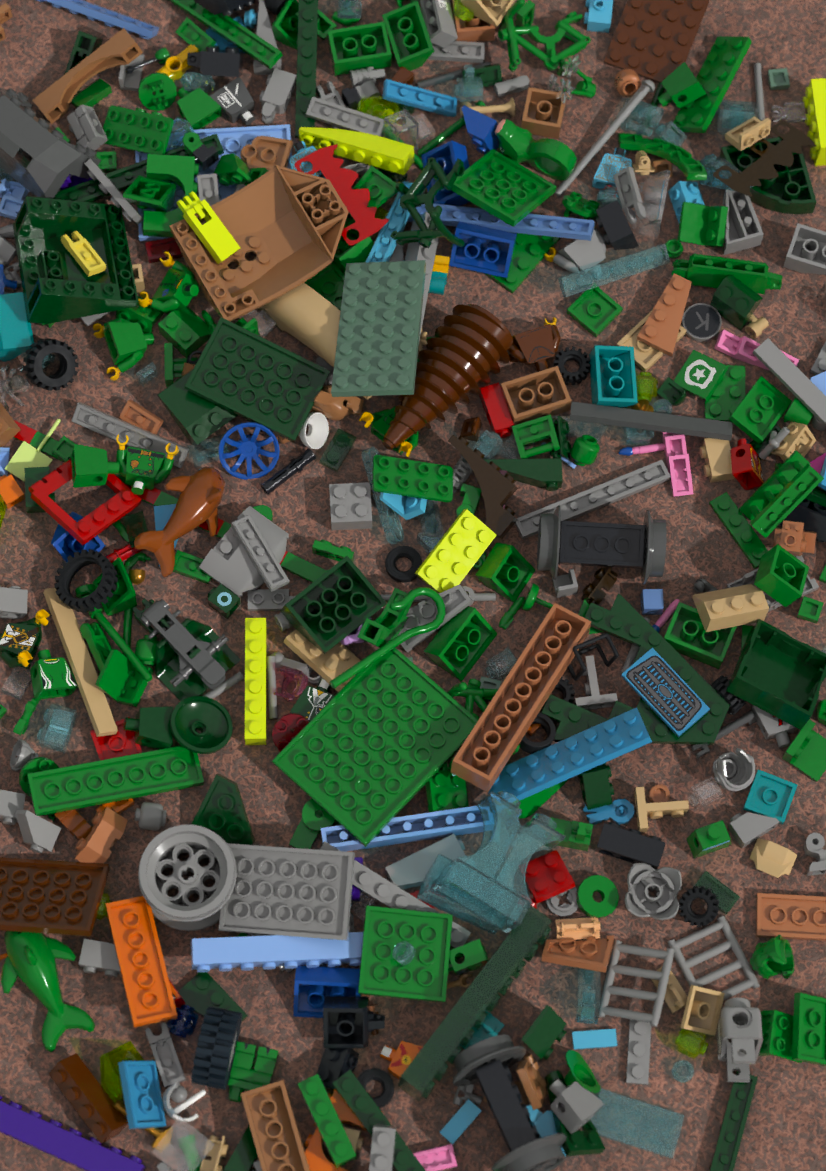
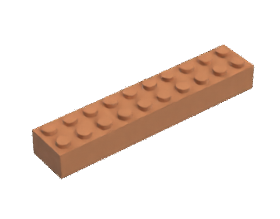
M556 603L553 604L452 760V774L489 792L575 656L573 647L583 643L587 638L591 621Z

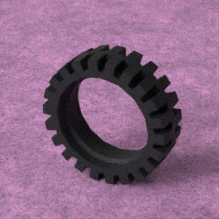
M86 549L81 550V553L77 551L74 553V558L70 555L67 557V563L65 561L61 563L63 569L58 568L57 573L60 576H55L57 583L54 584L60 600L72 610L81 611L82 613H87V610L93 612L95 611L94 607L100 609L102 607L101 603L106 604L108 602L106 598H112L114 595L111 590H116L117 587L114 584L118 583L117 571L114 569V565L101 553L90 549L89 551ZM90 564L99 565L102 569V578L96 590L86 597L74 598L70 593V585L77 571Z

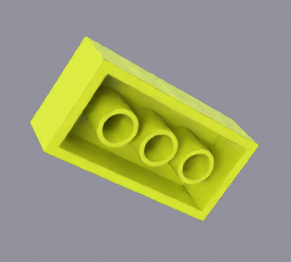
M826 78L811 79L809 87H806V96L803 97L802 103L803 108H807L805 124L809 125L810 129L807 136L817 146L810 148V159L814 160L815 166L826 165Z

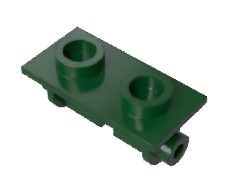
M557 416L558 421L553 419V423L560 443V450L550 451V456L553 458L564 456L569 460V452H571V444L568 440L569 424L562 417Z

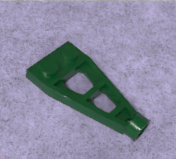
M559 1070L550 1072L545 1076L550 1104L554 1102L557 1096L549 1087L557 1079L566 1086L563 1075ZM552 1110L557 1134H565L566 1136L565 1142L561 1145L566 1156L601 1154L605 1150L599 1133L591 1120L582 1126L583 1131H576L571 1134Z

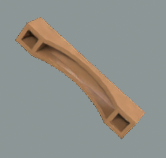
M123 28L41 92L33 101L48 121L53 124L67 113L74 95L90 78L108 68L128 65L143 52L125 28Z

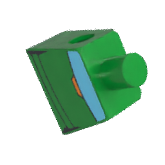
M723 820L694 830L686 839L694 859L732 845Z

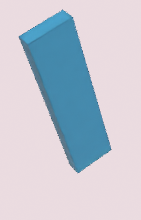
M389 79L384 81L382 99L448 117L456 116L457 98Z

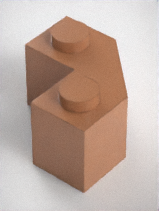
M108 807L101 813L97 812L92 819L93 827L91 833L85 839L81 838L75 847L77 849L75 859L84 863L104 864L112 853L110 849L115 841L120 840L128 820Z

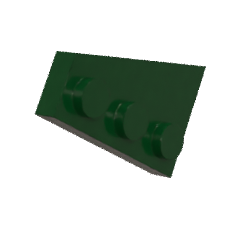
M199 972L178 991L186 1003L184 1006L202 1016H205L208 1006L240 1012L242 1013V1021L248 1017L207 972Z

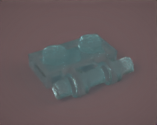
M631 97L627 98L625 104L630 100ZM641 101L620 127L626 131L628 129L632 130L637 135L650 137L653 130L648 128V126L656 128L664 114V110Z

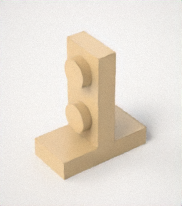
M636 787L634 790L637 828L641 833H647V816H650L651 819L663 818V815L671 814V817L678 818L683 817L684 813H687L689 810L688 800L646 803L644 787Z

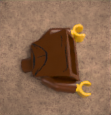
M553 317V323H548L545 318L544 326L513 335V345L507 351L520 363L525 365L535 363L537 372L549 369L546 359L555 356L561 339L556 326V318Z

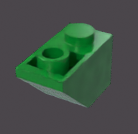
M234 153L221 156L214 173H217V179L220 184L231 186L251 182L252 177L248 165Z

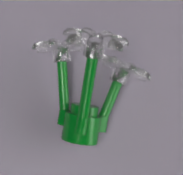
M578 55L573 59L571 57L568 58V64L562 66L565 69L562 72V76L567 74L569 78L573 72L584 79L577 83L576 89L570 86L571 79L565 82L561 78L560 85L556 83L557 76H554L553 73L550 79L547 80L549 86L545 90L560 91L556 94V99L561 98L562 104L565 103L566 98L572 100L571 94L592 98L596 93V85L591 83L592 78L578 70L577 66L582 62L578 60Z

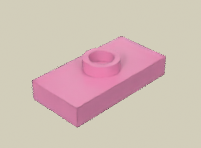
M452 1144L413 1153L426 1171H441L457 1167Z

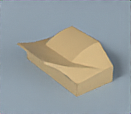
M757 838L749 859L754 861L757 870L779 878L784 874L790 875L797 855L790 849L774 842Z

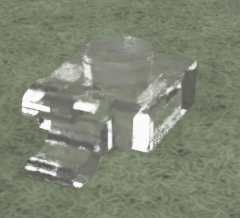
M253 310L245 314L250 320L253 318L257 320L258 335L262 338L277 326V323L264 310L260 313Z

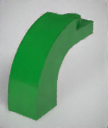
M394 588L381 615L374 621L366 618L357 637L379 648L400 633L408 619L406 615L414 599L403 609L391 610V603L400 601L408 594Z

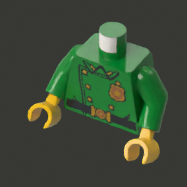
M119 434L117 435L116 442L119 445V449L116 452V462H119V473L122 477L126 478L125 484L132 486L131 491L134 494L142 495L144 489H154L156 484H160L170 475L174 463L173 456L179 452L177 445L174 452H169L171 443L166 445L165 449L168 453L166 457V453L129 446L125 449V445H127L129 440L128 436L126 435V442L120 443L118 440Z

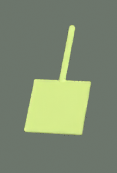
M56 420L37 449L23 441L4 469L25 482V468L48 467L53 459L40 451L61 420Z

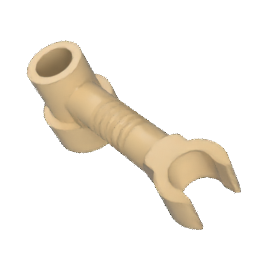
M752 314L748 320L750 323L745 326V331L748 335L752 332L754 335L750 337L756 339L769 326L766 318L760 317L757 319Z

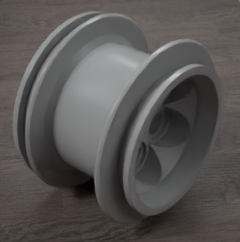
M189 824L174 826L158 834L146 847L138 869L139 886L145 900L151 906L153 915L163 924L182 931L202 930L219 922L220 909L230 898L237 876L235 858L228 844L213 831L202 826ZM182 853L189 854V858L186 861L178 860V856ZM203 858L210 860L209 865L206 867L199 865V861ZM165 868H172L174 870L170 876H164L162 872ZM188 871L194 873V876L189 877L188 880L182 878L183 874H187ZM207 879L215 880V884L212 887L204 886V882ZM172 888L179 890L175 897L167 895V892ZM191 894H198L200 896L199 900L195 903L189 902L188 898Z

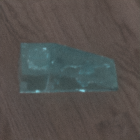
M714 154L706 155L704 159L699 161L707 172V180H699L701 185L735 191L715 178L713 173L721 166L726 165L740 174L741 171L725 158L716 157ZM721 170L719 172V176L723 179H728L732 175L728 170Z
M578 968L576 1022L598 1024L600 972Z

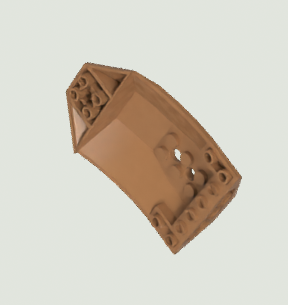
M275 165L274 168L255 181L210 206L240 246L238 251L220 264H217L185 219L170 225L169 228L188 268L194 274L195 280L208 302L220 317L232 321L286 294L331 264L348 216V210L329 179ZM197 213L195 214L200 223L204 225L206 223L204 218L200 220V216ZM248 252H253L257 257L253 261H248L245 255ZM235 262L239 266L236 269H230L228 264Z

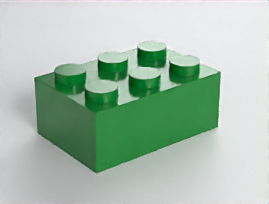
M385 22L328 30V46L335 76L349 74L350 70L354 71L374 66V69L391 67L392 54Z
M679 602L664 639L678 653L720 669L737 626L705 632L697 609Z

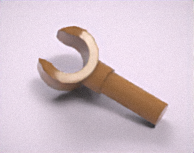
M461 975L459 980L447 983V989L456 986H474L475 983H466V978L473 975Z

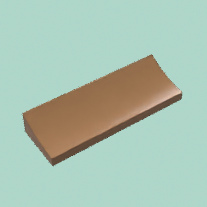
M284 1080L241 1093L262 1171H310Z

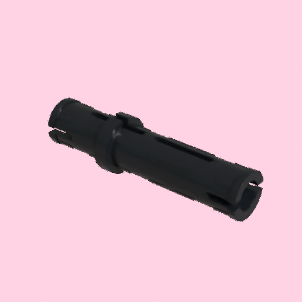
M308 448L297 458H292L289 464L267 481L260 484L262 489L269 495L297 472L301 473L303 471L302 468L316 459L315 454Z

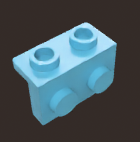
M678 181L668 190L679 224L683 202L705 205L697 182Z

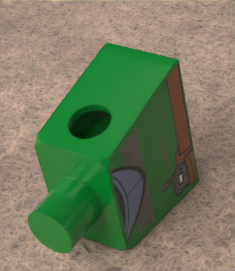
M480 939L450 950L448 972L454 971L457 976L490 965L486 950ZM465 956L463 963L458 964L456 962V959Z

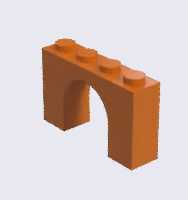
M334 1090L333 1094L328 1093L341 1124H351L367 1132L338 1091ZM316 1128L313 1135H308L304 1146L307 1147L305 1154L310 1171H348L342 1167L336 1168L335 1164L325 1157L322 1151L323 1139L318 1128Z

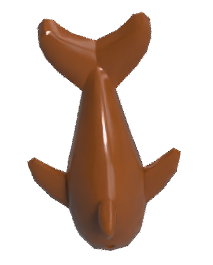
M205 466L196 471L192 476H178L170 479L165 485L166 490L181 493L169 521L162 531H146L139 533L135 538L134 545L136 549H146L155 554L163 577H168L174 570V541L187 534L205 521L208 524L210 536H215L218 527L217 507L223 497L225 481L220 472L214 467Z

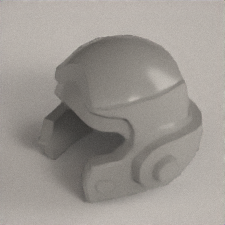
M737 748L735 753L728 752L722 754L713 762L715 781L727 791L736 792L745 789L752 783L755 776L754 758L740 748Z

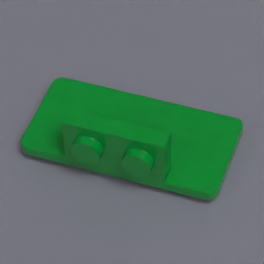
M111 105L108 108L103 126L108 139L104 144L147 154L165 155L174 120L154 111H151L150 114L140 108L132 110Z
M375 455L373 458L372 488L376 492L449 503L453 499V469L446 465Z

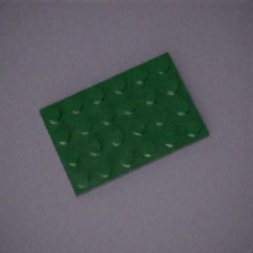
M221 317L184 389L251 422L262 424L272 432L295 442L315 403L314 398L321 391L330 371Z

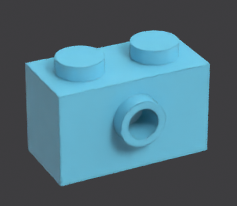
M586 0L585 7H589V12H585L584 24H587V31L609 33L613 0Z

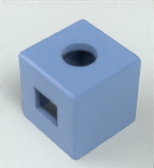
M642 589V615H661L664 609L663 589Z

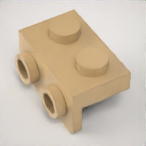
M754 116L725 133V140L742 151L770 134L771 120L766 118L760 121Z

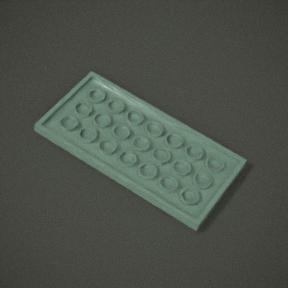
M425 260L346 263L331 388L332 397L414 395L426 274Z

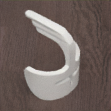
M175 1083L169 1086L162 1096L163 1108L166 1114L172 1120L178 1122H189L198 1118L197 1113L187 1118H181L176 1114L204 1096L206 1091L201 1090L177 1107L171 1108V1093L179 1085Z

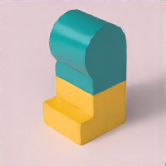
M435 255L428 293L444 295L450 257Z

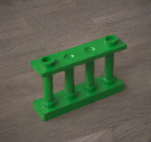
M797 450L739 508L751 520V526L765 538L824 479Z

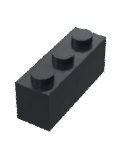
M609 822V824L604 823L596 852L633 864L646 863L656 870L659 867L666 843L662 842V839L659 837L643 836L638 830L629 829L628 831L622 829L616 823Z

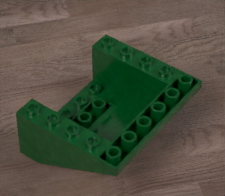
M25 197L14 221L13 230L28 323L50 324L137 306L138 296L121 206L117 208L116 205ZM78 231L104 261L106 271L88 277L68 249L62 244V235L66 234L73 241L71 233Z

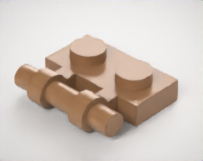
M529 1053L524 1055V1061L519 1062L516 1071L531 1106L535 1110L542 1107L548 1092L545 1087L547 1085L544 1078H541L538 1071L539 1065L533 1059L532 1054Z

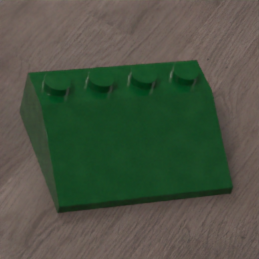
M192 369L157 394V396L192 445H198L238 415L184 389L193 371Z
M346 556L286 603L280 611L296 630L325 654L363 624L366 618L369 619L387 603L352 560Z

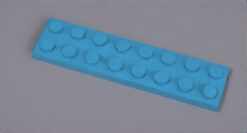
M637 707L506 765L488 792L494 810H500L651 743V738Z

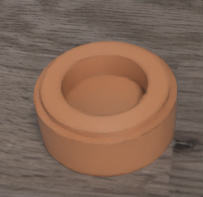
M657 784L650 789L648 797L651 803L668 802L670 792L666 786Z

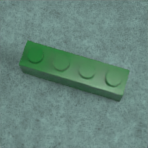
M316 1074L299 1082L298 1088L335 1167L339 1168L357 1159L356 1153L319 1075Z

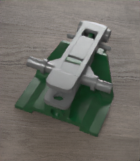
M144 598L142 600V604L145 606L144 610H138L136 606L132 609L134 618L150 634L148 636L150 639L158 634L163 637L156 645L155 675L180 702L188 697L200 696L208 688L216 689L225 681V673L241 661L225 644L229 639L224 634L219 637L210 626L190 618H186L180 623L175 617L181 611L177 610L172 615L168 611L170 609L169 605L163 599L160 601L152 599L148 601Z

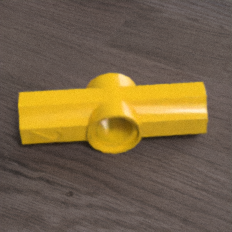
M191 44L177 56L169 57L166 60V65L156 73H166L173 81L181 79L184 73L192 67L187 65L188 53L200 52L199 49Z

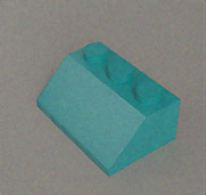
M23 292L0 295V361L7 362L23 354L27 349L30 350L32 348L31 345L34 343L31 323H28Z
M595 345L589 354L592 404L618 408L637 404L634 347Z

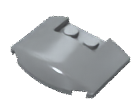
M249 506L237 517V520L250 514L280 564L286 552L289 534ZM232 527L216 546L209 551L199 566L200 570L218 583H221L238 597L243 596V592L251 589L255 590L265 583Z

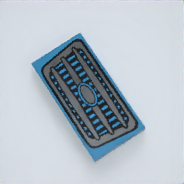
M653 647L621 674V677L677 737H680L710 710Z

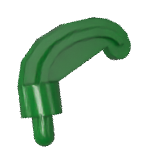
M137 553L129 557L124 564L128 576L129 570L138 561H150L151 558L144 553Z

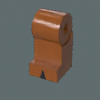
M75 809L54 814L56 819L78 840L81 838L85 839L91 833V825Z

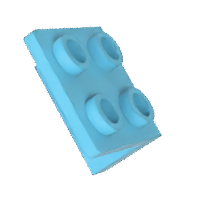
M384 492L380 494V500L405 520L425 513L427 499Z

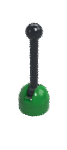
M165 47L156 51L155 58L133 67L128 66L126 72L131 74L134 70L155 61L159 64H165L170 54Z

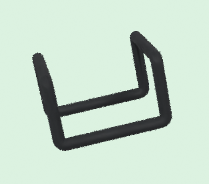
M604 633L573 647L574 657L577 658L582 668L576 675L569 664L568 670L575 681L586 671V666L580 656L581 654L597 648L607 667L618 658V651L609 634ZM606 637L614 656L608 661L599 644L591 645L580 651L577 649Z

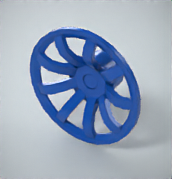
M245 422L233 426L223 435L218 453L220 462L228 473L239 479L246 480L261 478L272 471L279 459L280 449L276 436L269 428L259 423ZM255 427L252 435H245L243 428ZM260 429L269 435L264 440H257ZM236 430H238L241 437L239 441L229 438ZM273 441L275 452L266 451L261 446H265ZM225 442L237 447L231 452L223 453ZM259 454L273 458L268 467L262 462ZM239 455L235 464L230 468L225 459ZM253 459L263 471L252 474ZM243 460H246L247 474L236 472Z

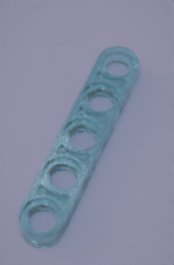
M370 447L362 451V460L386 539L390 544L394 545L404 540V533L398 513L380 500L381 492H376L372 488L373 458L375 455L380 454L375 447Z

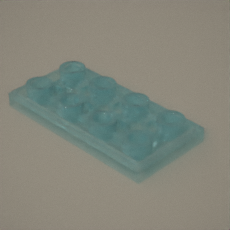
M604 1089L600 1090L597 1098L604 1105L591 1119L599 1136L673 1159L685 1115Z

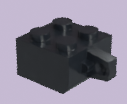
M208 46L201 52L188 53L187 65L200 67L203 75L240 77L243 67V51H239L238 47H227L225 50H219L220 46Z
M325 996L323 1005L324 1048L368 1047L369 1032H373L374 1029H385V1015L374 1014L373 1011H369V997Z

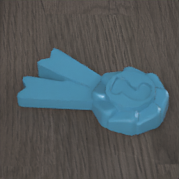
M617 799L610 806L606 805L590 810L585 805L583 812L592 813L586 815L589 824L595 825L611 819L620 825L629 823L634 817V806L626 799Z

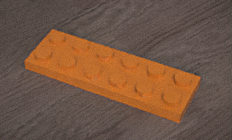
M144 896L105 903L133 1027L177 1018L151 906L147 903Z

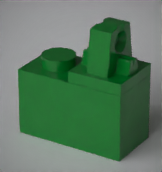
M551 817L546 844L588 851L593 824Z

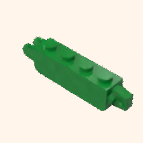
M693 254L689 260L677 259L672 264L674 269L671 274L675 273L691 281V285L718 288L723 279L730 275H733L758 294H765L766 289H781L782 275L768 272L769 266L761 262Z

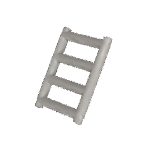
M724 915L717 919V922L677 941L673 939L667 943L670 948L675 950L673 956L689 987L691 985L702 987L740 968L743 969L747 980L722 991L725 993L724 1001L751 987L753 989L758 988L760 984ZM722 929L727 941L685 960L680 948ZM732 948L737 958L736 961L695 980L690 970L691 967Z
M615 940L597 1016L605 1018V1015L650 1022V1025L657 1027L675 950L667 948L665 951L632 946ZM620 952L664 959L662 970L660 972L617 965ZM615 973L659 980L657 993L613 986ZM610 995L655 1001L652 1014L608 1007Z

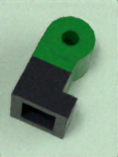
M188 132L183 136L185 152L189 156L195 157V163L199 164L203 171L219 160L218 151L213 146L208 149L200 141L198 134Z

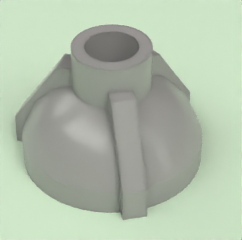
M19 739L14 745L11 754V769L15 771L22 769L28 761L37 758L38 753H35L25 740Z

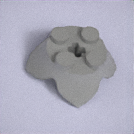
M646 863L633 864L627 876L628 892L625 895L627 910L633 915L642 918L651 917L656 920L674 918L679 909L677 894L682 886L680 871L671 867H662L655 870ZM649 889L657 891L656 898L648 896Z

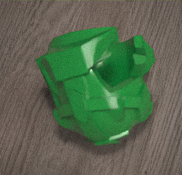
M779 934L765 943H758L750 958L753 970H756L758 975L765 979H769L777 974L788 979L794 973V957L789 941L783 939Z

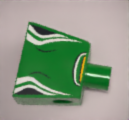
M47 649L38 652L39 660L35 662L30 670L35 700L72 695L78 685L66 660L62 657L52 658L50 651Z

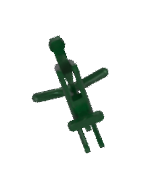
M431 157L409 189L402 182H397L396 189L402 194L400 206L404 210L409 211L420 229L403 232L393 231L391 237L396 240L398 245L419 242L421 246L430 248L433 239L445 237L449 242L458 247L464 246V241L453 235L441 221L442 207L439 205L433 206V200L437 192L441 189L452 190L457 176L461 177L464 174L465 167L461 159L456 160L451 172L446 175L442 166ZM436 175L439 180L430 188L427 194H422ZM425 204V209L431 217L429 227H427L415 207Z

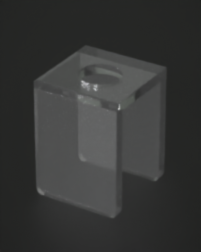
M406 110L385 117L384 138L399 142V134L403 132L406 141L417 150L419 123ZM403 119V125L397 124L396 121Z

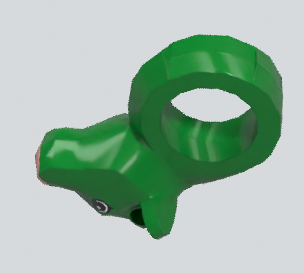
M502 119L496 126L495 134L499 139V150L509 159L518 164L527 162L535 170L554 180H566L573 172L577 158L575 153L564 143L549 138L534 140L529 130L516 126L511 120Z

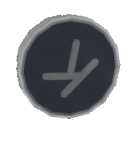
M699 303L690 306L684 312L681 323L682 327L687 330L686 334L689 335V338L698 342H706L717 336L722 321L719 312L714 307L705 303Z

